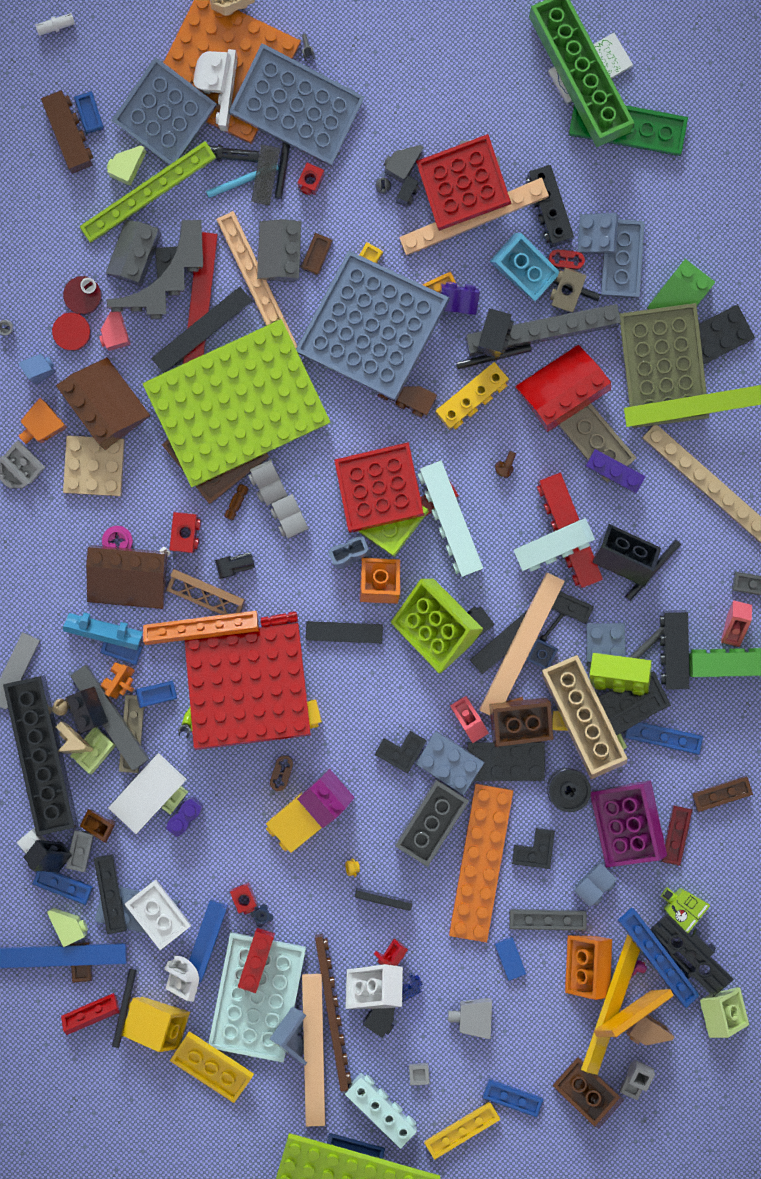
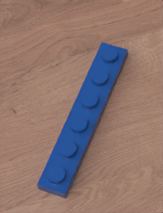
M631 907L618 919V922L668 988L671 989L681 1005L687 1008L700 996L637 911Z

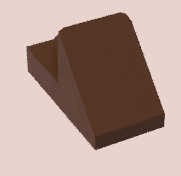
M88 809L80 827L107 843L116 821L104 818L94 810Z

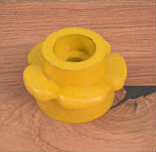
M354 858L345 862L347 875L356 877L357 873L360 872L359 862L355 861Z

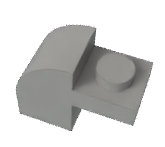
M633 1060L627 1069L628 1073L620 1087V1093L638 1100L643 1090L647 1092L655 1072L654 1068Z

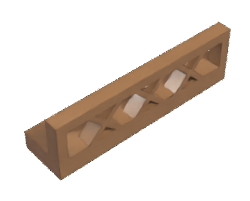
M175 569L172 571V578L166 589L170 593L222 615L229 614L224 605L231 602L239 606L236 613H240L245 603L243 598ZM175 580L183 581L186 589L179 592L173 590L172 587ZM197 587L201 589L203 597L194 599L189 590ZM216 595L219 597L221 604L213 607L209 605L207 597Z

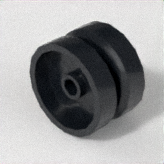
M563 768L550 776L546 792L549 800L556 808L564 812H575L587 805L591 797V786L588 779L579 771L572 768ZM567 786L571 787V792L569 793L565 792Z

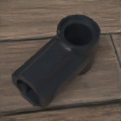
M251 552L214 560L219 579L255 568Z

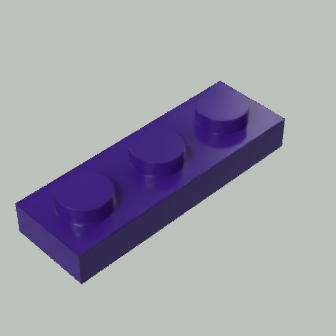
M594 449L585 465L590 470L635 494L646 477Z

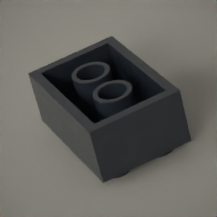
M608 524L599 541L592 563L645 587L655 571L661 548Z

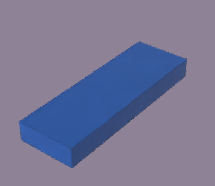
M37 871L32 885L83 905H87L94 887L58 872Z
M488 1079L482 1096L483 1099L536 1118L544 1100L542 1097L492 1079Z

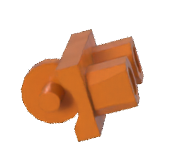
M115 662L111 667V672L116 674L113 680L105 678L101 683V687L106 691L104 694L117 699L120 694L124 696L127 690L133 692L134 688L131 686V683L134 679L131 676L135 670L132 667Z

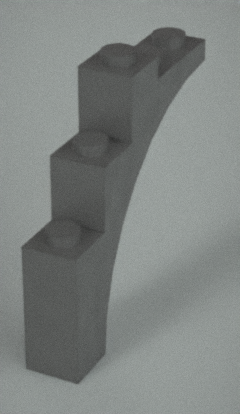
M201 220L181 221L180 239L171 264L161 277L138 293L123 298L107 299V309H111V312H123V309H131V312H142V308H146V316H150V319H162V316L166 315L165 293H169V296H180V292L185 291L184 269H187V272L193 273L199 272V269L203 268Z

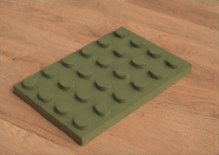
M696 303L619 313L630 407L707 394ZM709 414L632 426V428L709 419Z

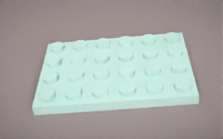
M230 932L209 1044L217 1050L284 1063L286 1052L273 1043L270 1037L291 1007H295L306 947L273 940L257 992L253 993L237 987L254 936Z

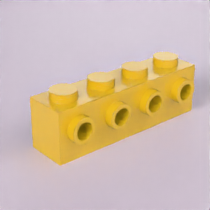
M493 362L435 411V414L449 430L452 428L456 430L464 423L462 420L466 416L472 417L479 411L477 409L478 406L482 403L484 406L489 403L496 391L501 393L507 388L508 385L506 383L509 381V378Z

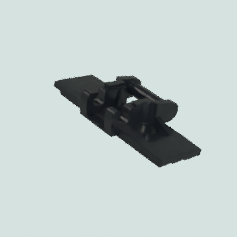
M668 913L650 928L677 966L685 973L686 978L689 979L693 976L713 997L734 980L711 957L715 953L716 947L712 943L707 945L700 938L701 932L697 928L693 930V934L690 936ZM675 937H679L682 939L679 942H671L672 939ZM675 952H680L693 966L690 968ZM701 965H708L710 971L702 973L699 967Z

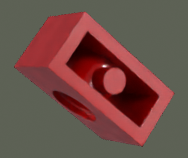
M173 512L170 551L194 553L195 549L198 550L199 538H196L197 530L200 531L201 519H198L197 514ZM184 528H189L191 531L188 538L181 536V531Z

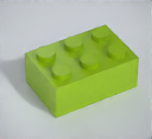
M593 653L590 682L598 690L610 688L620 693L632 691L636 695L648 694L652 660Z

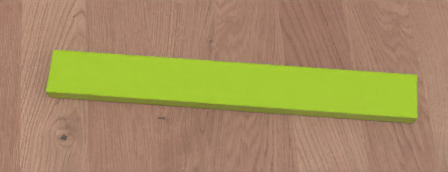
M204 141L80 225V229L90 243L94 242L215 160L216 156L207 142Z
M761 385L624 408L626 427L761 405Z

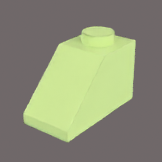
M138 146L115 154L114 158L110 159L107 164L109 176L131 186L147 153L145 147Z
M52 908L47 912L63 947L87 935V924L84 920L81 921L79 916L57 908Z

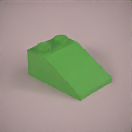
M684 259L648 305L647 309L693 303L698 305L715 284V281L687 259Z

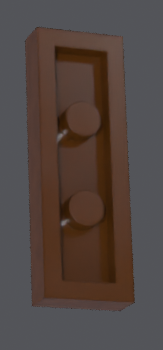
M743 776L693 792L691 795L697 812H701L751 796L753 792L748 777Z

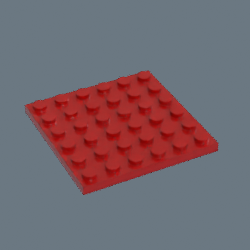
M298 623L260 627L259 631L184 640L195 750L311 736Z

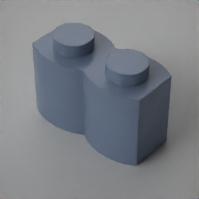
M364 537L353 538L347 544L334 546L328 551L335 569H344L353 562H360L362 558H368L371 555Z
M598 861L572 889L590 907L593 904L596 906L602 901L603 893L606 891L610 892L616 886L615 881L617 878Z

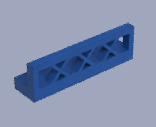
M211 899L189 959L197 969L199 983L204 978L228 905Z

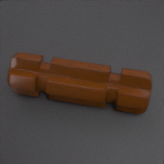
M239 484L237 493L234 494L228 506L230 508L224 514L225 518L234 520L236 511L239 510L244 500V495L249 490L247 486Z

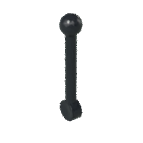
M560 613L547 632L540 636V640L546 642L548 635L566 615Z

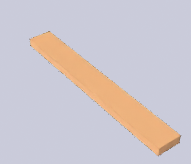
M234 211L217 218L216 220L266 326L282 319L295 348H297V344L267 281L257 279L258 262Z
M546 572L479 709L481 712L490 715L489 704L506 702L565 582L564 580Z
M302 974L303 1013L306 1015L303 1020L304 1060L307 1062L304 1066L306 1127L325 1126L322 974Z

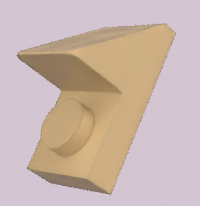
M60 721L56 728L60 731L59 735L66 740V743L59 749V752L65 754L92 752L93 748L69 724Z

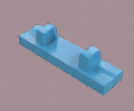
M84 612L82 616L69 613L63 625L64 632L138 650L143 637L142 631L128 628V623L120 622L119 626L91 619V614Z

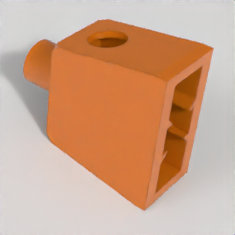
M39 398L22 418L21 423L26 429L19 435V438L25 444L33 438L39 443H43L65 430L67 426L42 398Z

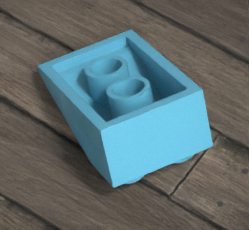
M514 233L489 261L533 301H536L559 274V270L522 233Z

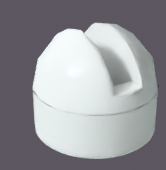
M85 278L81 282V289L85 293H92L96 289V283L92 278ZM92 282L93 285L85 290L84 286Z

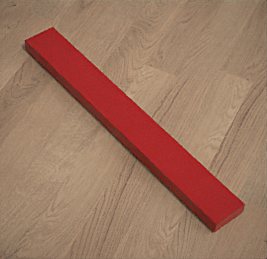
M202 232L203 268L199 269V272H194L187 329L210 310L218 234ZM206 340L184 357L183 364L204 355Z

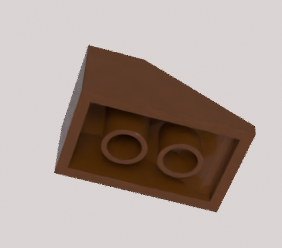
M577 1057L552 1086L594 1127L600 1129L623 1103L624 1099L599 1075L581 1070L584 1061Z

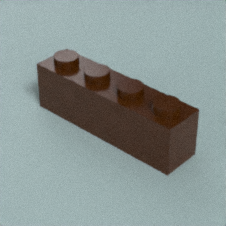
M60 90L40 98L70 172L73 174L93 166L91 161L94 158L90 148H86L84 144L87 139L83 130L79 131L77 124L80 122L76 113H72L70 109L73 104L69 95L65 96L63 91Z

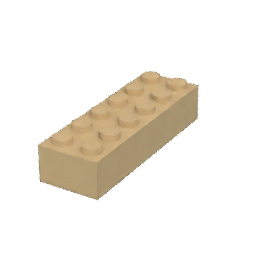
M578 655L542 670L545 684L590 779L627 764V756Z

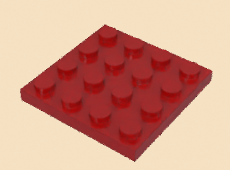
M489 134L416 161L439 231L512 204Z
M409 442L334 460L349 533L424 516Z

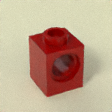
M307 162L297 183L300 191L309 196L310 194L316 196L325 176L324 170ZM308 177L315 178L313 184H307L305 180Z
M249 882L231 889L230 894L238 914L242 912L248 914L255 910L254 907L257 906L258 902ZM246 895L249 897L250 902L242 904L239 897Z

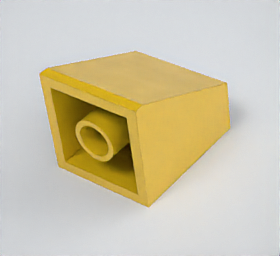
M302 792L266 822L268 826L266 830L272 837L276 835L280 840L279 845L285 852L289 850L292 853L322 828L297 800L303 794Z
M145 997L133 998L128 1007L129 1012L122 1036L157 1052L177 1049L181 1044L190 1012Z

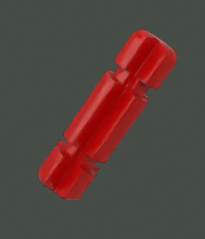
M297 612L273 615L270 618L268 616L260 618L263 628L270 627V625L276 626L298 621Z

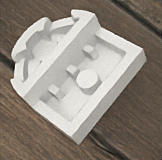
M208 51L203 53L195 67L194 85L206 94H210V92L224 93L231 55L227 52Z
M174 956L172 961L167 962L164 969L170 973L166 989L186 1001L194 1002L199 983L197 969L186 958Z

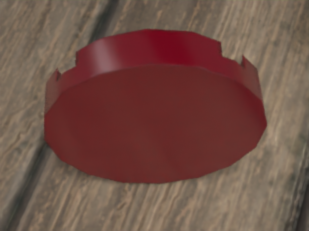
M78 276L71 279L63 291V299L66 306L72 312L80 315H88L94 312L102 300V292L97 283L94 292L85 293L82 291V280L89 278L86 276ZM90 282L87 285H85V290L92 286L93 283Z

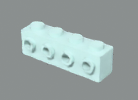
M585 518L514 549V553L522 571L529 569L532 572L541 568L540 564L546 562V565L557 561L556 557L561 554L564 558L573 554V549L577 547L579 550L589 547V542L595 540Z
M360 1073L352 1084L349 1085L345 1095L401 1149L417 1132V1127L415 1126L417 1123L411 1116L408 1115L406 1117L402 1113L403 1109L396 1102L392 1103L388 1099V1094L382 1088L378 1089L374 1086L375 1082L370 1076H364Z

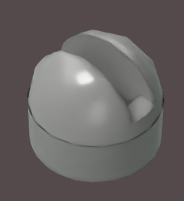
M1 320L0 334H11L14 329L12 322ZM2 324L10 326V329L2 328Z

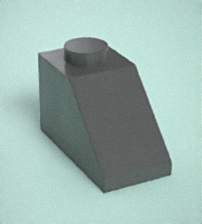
M417 145L394 151L392 156L388 155L383 164L385 166V174L404 184L407 176L414 169L416 161L421 157L424 147Z

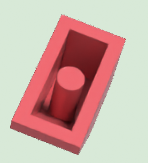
M110 311L101 328L102 335L99 336L102 347L106 346L108 351L131 345L121 312Z
M733 600L727 614L721 643L740 647L752 621V605Z
M467 696L450 705L472 743L489 734Z

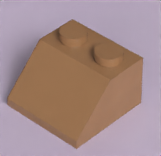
M650 1015L645 1016L627 1029L626 1033L633 1042L638 1045L641 1042L645 1046L671 1041L675 1038L668 1027Z

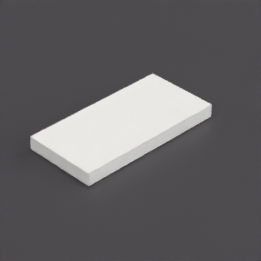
M158 753L108 808L137 834L187 779Z

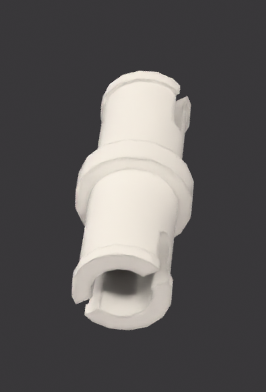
M72 13L57 18L55 16L51 17V20L35 24L39 36L53 31H56V33L60 32L59 29L75 25Z

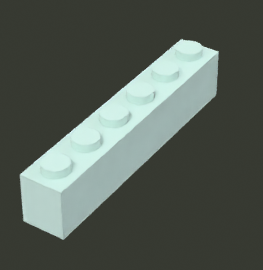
M442 460L421 468V473L418 474L421 484H426L428 491H425L428 502H433L435 509H432L435 520H440L441 527H439L442 538H447L448 545H446L449 556H454L455 563L452 564L456 574L460 573L461 576H465L483 569Z

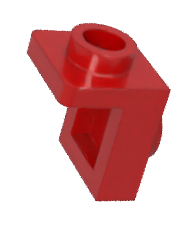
M393 939L384 954L375 951L374 955L378 958L377 962L381 965L398 966L408 949L400 941Z

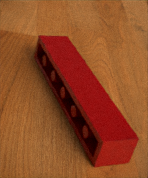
M561 472L538 481L539 486H536L539 496H543L545 500L543 506L546 514L551 515L553 521L550 524L554 532L579 521ZM590 546L579 550L577 547L573 549V554L564 558L567 567L572 568L574 575L571 577L574 585L579 586V589L603 580L598 565L592 563L594 555Z

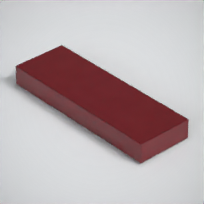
M676 805L672 806L665 839L667 856L661 859V862L681 866L692 809Z

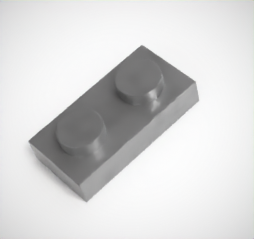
M80 830L74 831L70 848L72 856L67 861V869L86 872L94 835Z

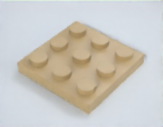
M67 436L63 493L121 497L125 439H119L104 450L93 437Z

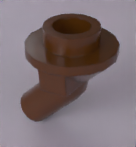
M509 451L505 462L498 461L495 464V470L499 476L508 478L514 471L512 464L516 453Z

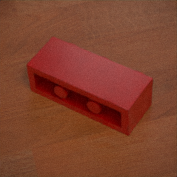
M260 928L256 929L237 988L253 993L257 992L275 933Z

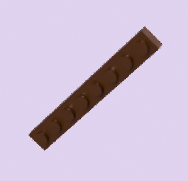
M323 933L316 934L315 942L322 974L340 1091L343 1092L348 1091L349 1084H352L350 1072H346L345 1065H348L347 1053H343L342 1048L345 1045L344 1034H340L339 1031L342 1021L341 1015L336 1013V1007H339L337 995H333L332 988H336L334 976L330 977L329 969H332L331 957L327 958L326 950H329L328 938H324Z

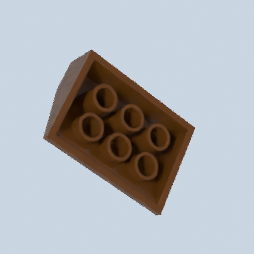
M108 357L69 375L56 385L93 438L104 450L150 417L148 411Z
M98 545L89 546L87 548L86 563L87 602L164 609L168 552Z

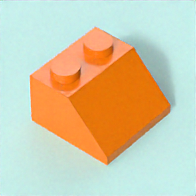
M362 558L360 602L398 604L400 597V559Z

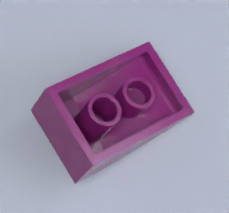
M328 769L297 800L323 829L336 819L355 797L331 769Z

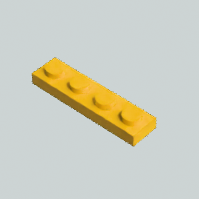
M489 1101L424 1141V1144L435 1160L501 1119Z

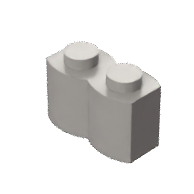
M271 459L250 469L251 474L248 476L252 485L257 484L260 490L256 493L261 503L265 501L268 506L288 496Z
M293 494L272 503L273 508L270 510L274 519H279L281 526H278L283 537L287 536L290 539L309 530Z

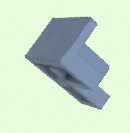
M291 1007L270 1037V1040L294 1060L305 1066L307 1062L301 1058L304 1053V1041L297 1034L303 1027V1020L306 1015Z

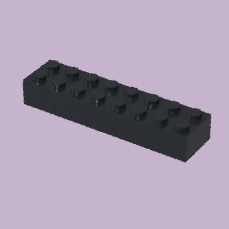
M43 675L3 684L36 836L75 828L78 826L63 753L59 752L61 744L52 711L46 676Z

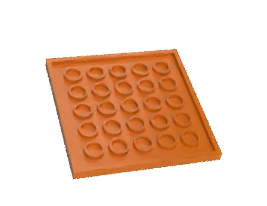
M194 0L163 63L195 86V67L203 53L208 51L228 53V49L236 50L238 59L232 97L233 103L261 43L293 59L301 44V40L238 10L234 11L231 15L224 16L211 9L210 0ZM204 93L218 104L219 93ZM217 105L206 123L218 129L220 128L216 124V114L220 112L221 105ZM230 115L229 128L225 132L252 144L259 129Z

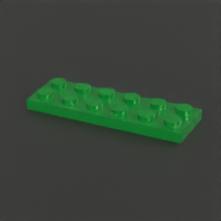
M574 105L568 135L592 140ZM625 105L634 121L630 133L608 143L681 156L688 117Z

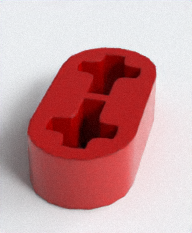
M556 249L550 253L548 260L557 269H565L566 267L572 270H579L584 265L585 257L580 252ZM558 254L559 258L565 259V261L560 260L559 263H555L552 257ZM576 256L581 262L575 266L574 262L568 261V259L573 260Z

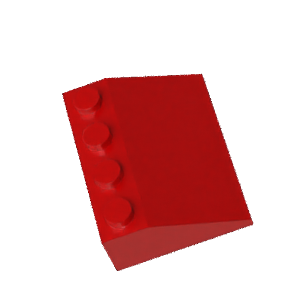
M578 344L516 385L515 388L546 431L549 432L611 390V381L597 363Z

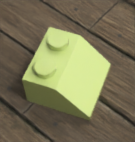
M740 987L720 991L714 997L709 994L700 1000L709 1038H729L749 1025Z

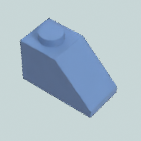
M42 354L18 363L28 379L36 385L55 373L52 368L55 366L49 356L45 358Z

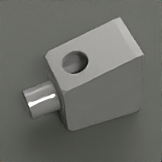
M491 998L461 1001L460 1011H448V1022L459 1023L460 1033L491 1039Z

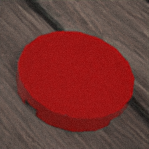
M73 312L64 313L53 324V339L64 350H80L90 340V325L80 314Z

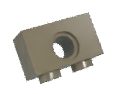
M566 267L564 271L560 270L556 280L560 283L557 290L553 288L550 300H553L552 306L573 313L587 275ZM565 284L571 285L573 288L572 293L564 294L562 286Z

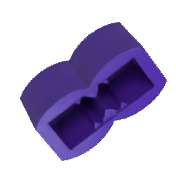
M454 282L441 284L440 293L450 299L444 311L470 315L477 314L480 291L476 289V286L465 284V287H459Z
M195 797L189 798L182 804L179 812L168 821L166 829L175 837L182 835L190 826L191 821L202 812L204 805Z

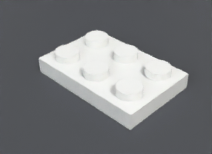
M154 880L125 903V906L159 950L191 927L190 922L157 880Z

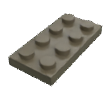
M589 404L558 425L587 461L594 449L626 466L637 459L592 404ZM601 476L606 483L610 481L609 479Z

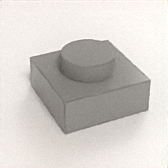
M428 1063L409 1064L410 1085L429 1084Z

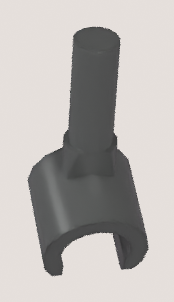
M303 34L304 48L302 53L304 59L307 61V56L312 55L313 59H315V53L308 43L307 34Z

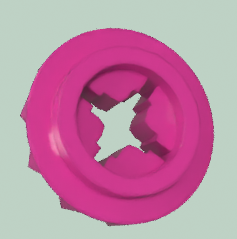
M112 526L104 532L102 537L103 546L117 547L115 543H110V541L115 540L118 535L120 539L125 540L120 543V548H132L133 538L130 531L125 527Z

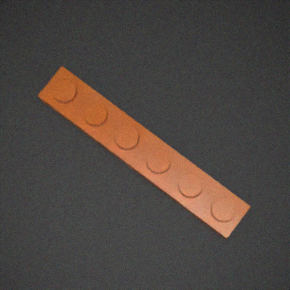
M257 611L146 624L143 625V642L145 645L259 631Z

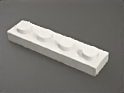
M228 49V53L231 56L224 93H219L218 105H221L220 112L216 114V124H218L220 131H228L230 114L228 112L232 105L238 59L236 50Z

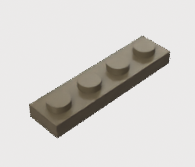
M126 694L123 719L141 745L145 707L139 708L136 695ZM120 753L119 772L139 773V768L132 771Z

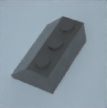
M279 219L259 222L257 279L293 283L299 279L301 221Z
M125 220L106 274L142 287L161 236L160 230L142 222Z

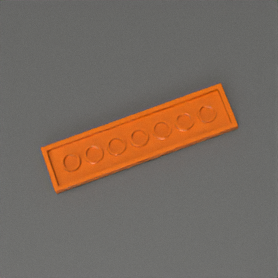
M475 783L449 936L487 943L513 790Z

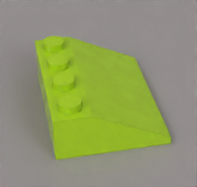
M420 579L390 622L439 674L465 652L483 630L435 579Z

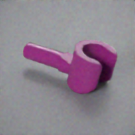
M636 961L631 978L637 972L642 974L646 972L647 966H645V962Z

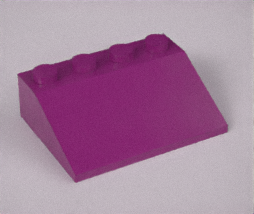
M651 780L591 792V800L606 868L660 861L667 856Z

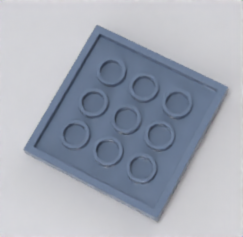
M155 57L112 121L170 165L182 157L218 104Z

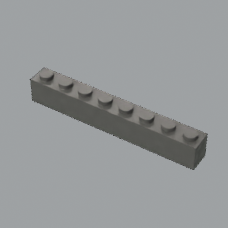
M614 304L515 324L510 335L505 337V339L509 340L506 349L618 327L621 323L618 306ZM482 331L466 334L465 340L469 357L481 355V353H477V348Z

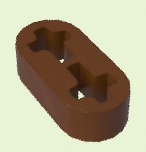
M288 755L280 756L276 761L270 779V786L275 791H282L287 786L293 768V760ZM287 759L290 767H286L284 772H281L282 765L279 762ZM279 774L283 775L281 781L284 782V785L276 787V783L273 780H277Z

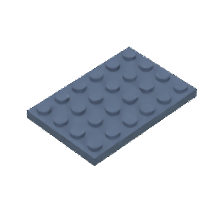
M261 43L228 113L332 166L364 100V96Z

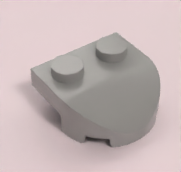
M16 441L6 454L0 457V480L9 488H23L32 484L46 467L19 441Z

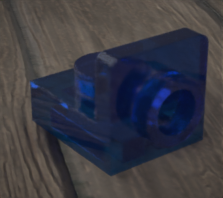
M413 972L409 973L413 984L410 985L408 983L402 986V1003L422 992L421 986L423 983L418 974L415 976Z

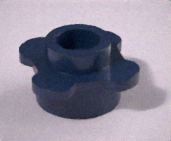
M262 904L260 908L251 912V917L254 918L258 927H263L265 923L273 920V914L269 913L266 904Z

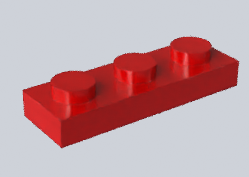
M112 993L62 1015L61 1021L64 1033L69 1035L119 1013L117 996Z

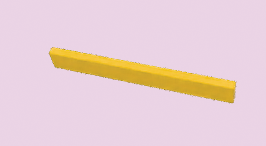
M628 934L595 1029L619 1013L640 952V949ZM593 1033L581 1070L598 1075L610 1037H597Z

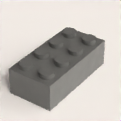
M435 779L395 842V847L428 867L469 800Z

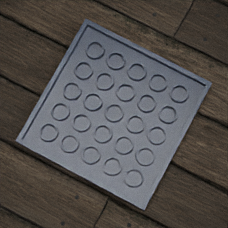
M348 251L296 350L298 354L396 401L450 299L439 292Z

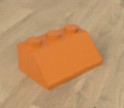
M568 935L565 993L594 1000L606 998L611 982L612 939L600 936Z

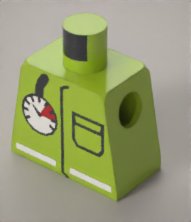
M667 887L660 895L668 902L664 906V910L687 933L691 931L710 907L707 902L682 888H679L674 893Z

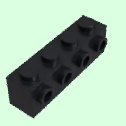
M551 165L529 171L526 184L542 178L549 195L548 198L533 204L534 208L537 207L539 211L537 218L540 226L543 225L545 232L543 236L546 244L549 243L550 248L572 242L574 239L573 231Z
M686 610L663 611V616H659L660 627H663V635H660V646H663V654H660V664L664 665V673L660 675L661 684H664L666 690L689 689L688 612Z

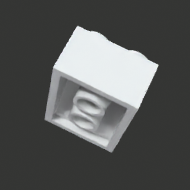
M385 964L347 969L346 1009L402 1007L403 967Z

